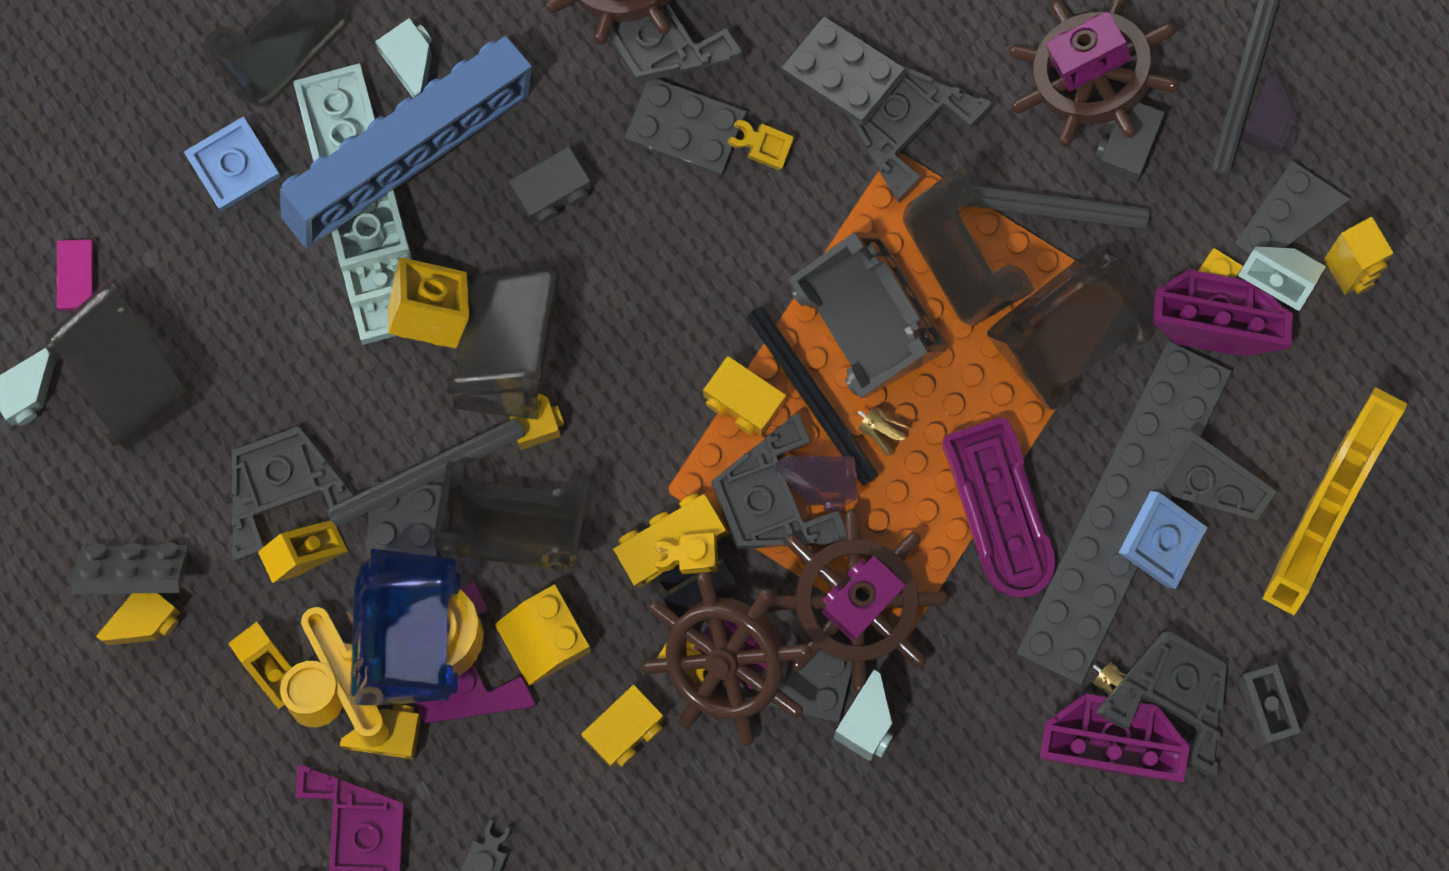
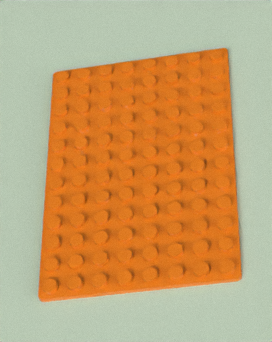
M900 152L897 157L921 177V182L899 203L895 200L878 171L824 253L854 232L875 233L880 236L890 249L947 344V350L935 359L869 397L860 398L853 394L846 384L845 378L848 377L847 369L851 365L816 308L812 309L807 305L801 306L794 298L776 324L877 470V479L865 486L861 484L771 352L763 344L747 369L785 394L786 403L762 437L755 432L749 435L739 429L734 424L736 419L726 412L723 415L717 414L669 485V493L679 501L694 493H698L699 496L706 494L710 497L729 529L712 488V480L745 453L751 451L770 433L772 434L792 415L798 413L810 443L808 446L778 456L777 460L802 521L808 522L838 510L846 529V512L849 509H856L860 514L861 539L879 543L892 551L909 533L917 532L921 536V542L907 556L904 562L913 575L917 592H938L973 539L949 463L942 450L943 438L948 434L1000 417L1006 418L1015 433L1024 459L1126 302L1127 293L993 209L943 202V188L948 181ZM876 407L886 413L889 419L911 427L906 429L889 422L906 435L905 440H894L878 431L892 448V456H887L869 435H864L858 429L864 419L858 414V411L867 415ZM829 545L808 547L817 554ZM788 547L754 548L798 577L801 576L807 565ZM847 556L830 562L828 565L848 583ZM861 556L866 563L871 559ZM817 575L813 586L827 595L832 588ZM929 606L918 607L915 622L906 636L907 639ZM885 607L880 614L895 627L901 613V607Z

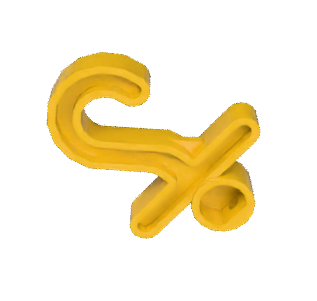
M425 582L403 591L400 596V605L411 622L422 624L431 620H443L450 624L449 633L446 638L438 645L432 647L368 642L362 645L347 644L343 642L333 621L324 609L320 607L308 609L302 616L301 624L320 662L305 661L296 664L287 671L280 687V694L284 705L288 708L294 719L306 727H321L329 724L338 717L344 707L362 741L370 747L382 745L389 737V729L370 693V687L383 680L438 685L454 680L468 670L482 650L484 636L481 619L473 602L462 590L447 583Z

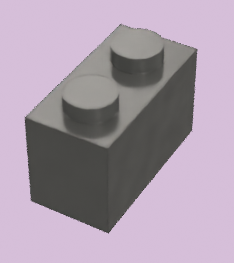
M1138 103L1128 112L1137 130L1136 135L1132 138H1127L1123 135L1115 119L1108 121L1107 125L1113 127L1109 139L1102 137L1095 154L1096 157L1101 158L1098 169L1137 183L1165 112Z
M570 147L565 148L509 181L512 193L531 224L540 221V223L550 221L557 216L558 209L568 203L570 206L581 203L589 196L587 192L592 190L589 178Z
M1278 664L1243 674L1237 680L1260 748L1295 738L1301 733Z

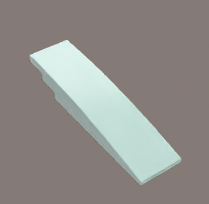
M360 63L293 81L313 162L322 155L329 156L337 151L345 139L353 135L359 136L375 120ZM393 189L332 231L339 264L343 272L362 345L396 336L388 334V306L399 257L413 260Z

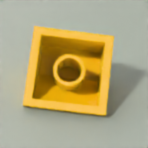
M399 257L388 306V334L456 349L469 319L467 272Z
M555 584L525 600L495 623L498 632L528 686L535 684L591 652L586 639Z

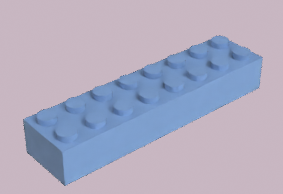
M506 36L497 42L494 40L488 42L480 49L478 55L469 61L464 59L457 63L451 70V73L443 79L436 78L429 82L418 96L413 99L408 97L401 101L393 113L385 118L380 116L373 120L365 132L357 137L353 135L345 139L337 151L329 156L322 155L317 158L309 170L300 176L295 174L289 177L280 189L281 219L304 247L308 249L526 99L529 94L532 66Z

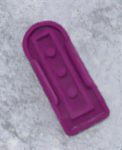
M1000 417L946 435L943 438L942 450L949 463L988 582L995 590L1009 597H1028L1040 592L1052 578L1055 569V555L1050 539L1045 533L1024 468L1022 452L1010 422L1006 418Z

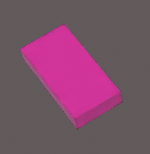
M92 240L57 241L58 311L94 310V242Z

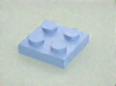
M244 116L184 151L220 212L281 177Z
M1150 491L1119 554L1167 588L1176 589L1207 527L1161 493Z

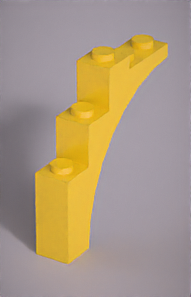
M1376 387L1374 388L1352 427L1348 430L1333 455L1324 478L1309 501L1299 526L1282 553L1264 593L1263 600L1295 616L1309 593L1352 503L1403 415L1407 403Z

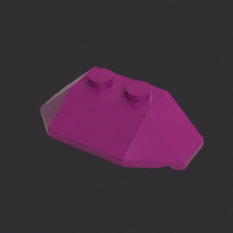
M1187 270L1155 291L1153 324L1175 344L1243 357L1289 349L1291 347L1293 314L1288 309H1283L1269 293L1246 280Z
M1084 694L1045 722L1039 759L1072 767L1143 779L1184 783L1190 746L1180 736L1157 705L1139 703L1130 727L1121 728L1096 714L1098 708L1107 697Z

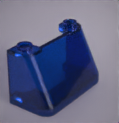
M370 549L357 573L354 586L350 701L352 705L376 706L447 701L451 694L456 693L459 680L458 672H453L452 665L446 664L448 602L452 594H458L461 582L460 573H456V559Z

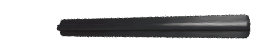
M760 306L752 310L748 314V321L858 480L864 486L876 480L878 477L877 470L764 307Z

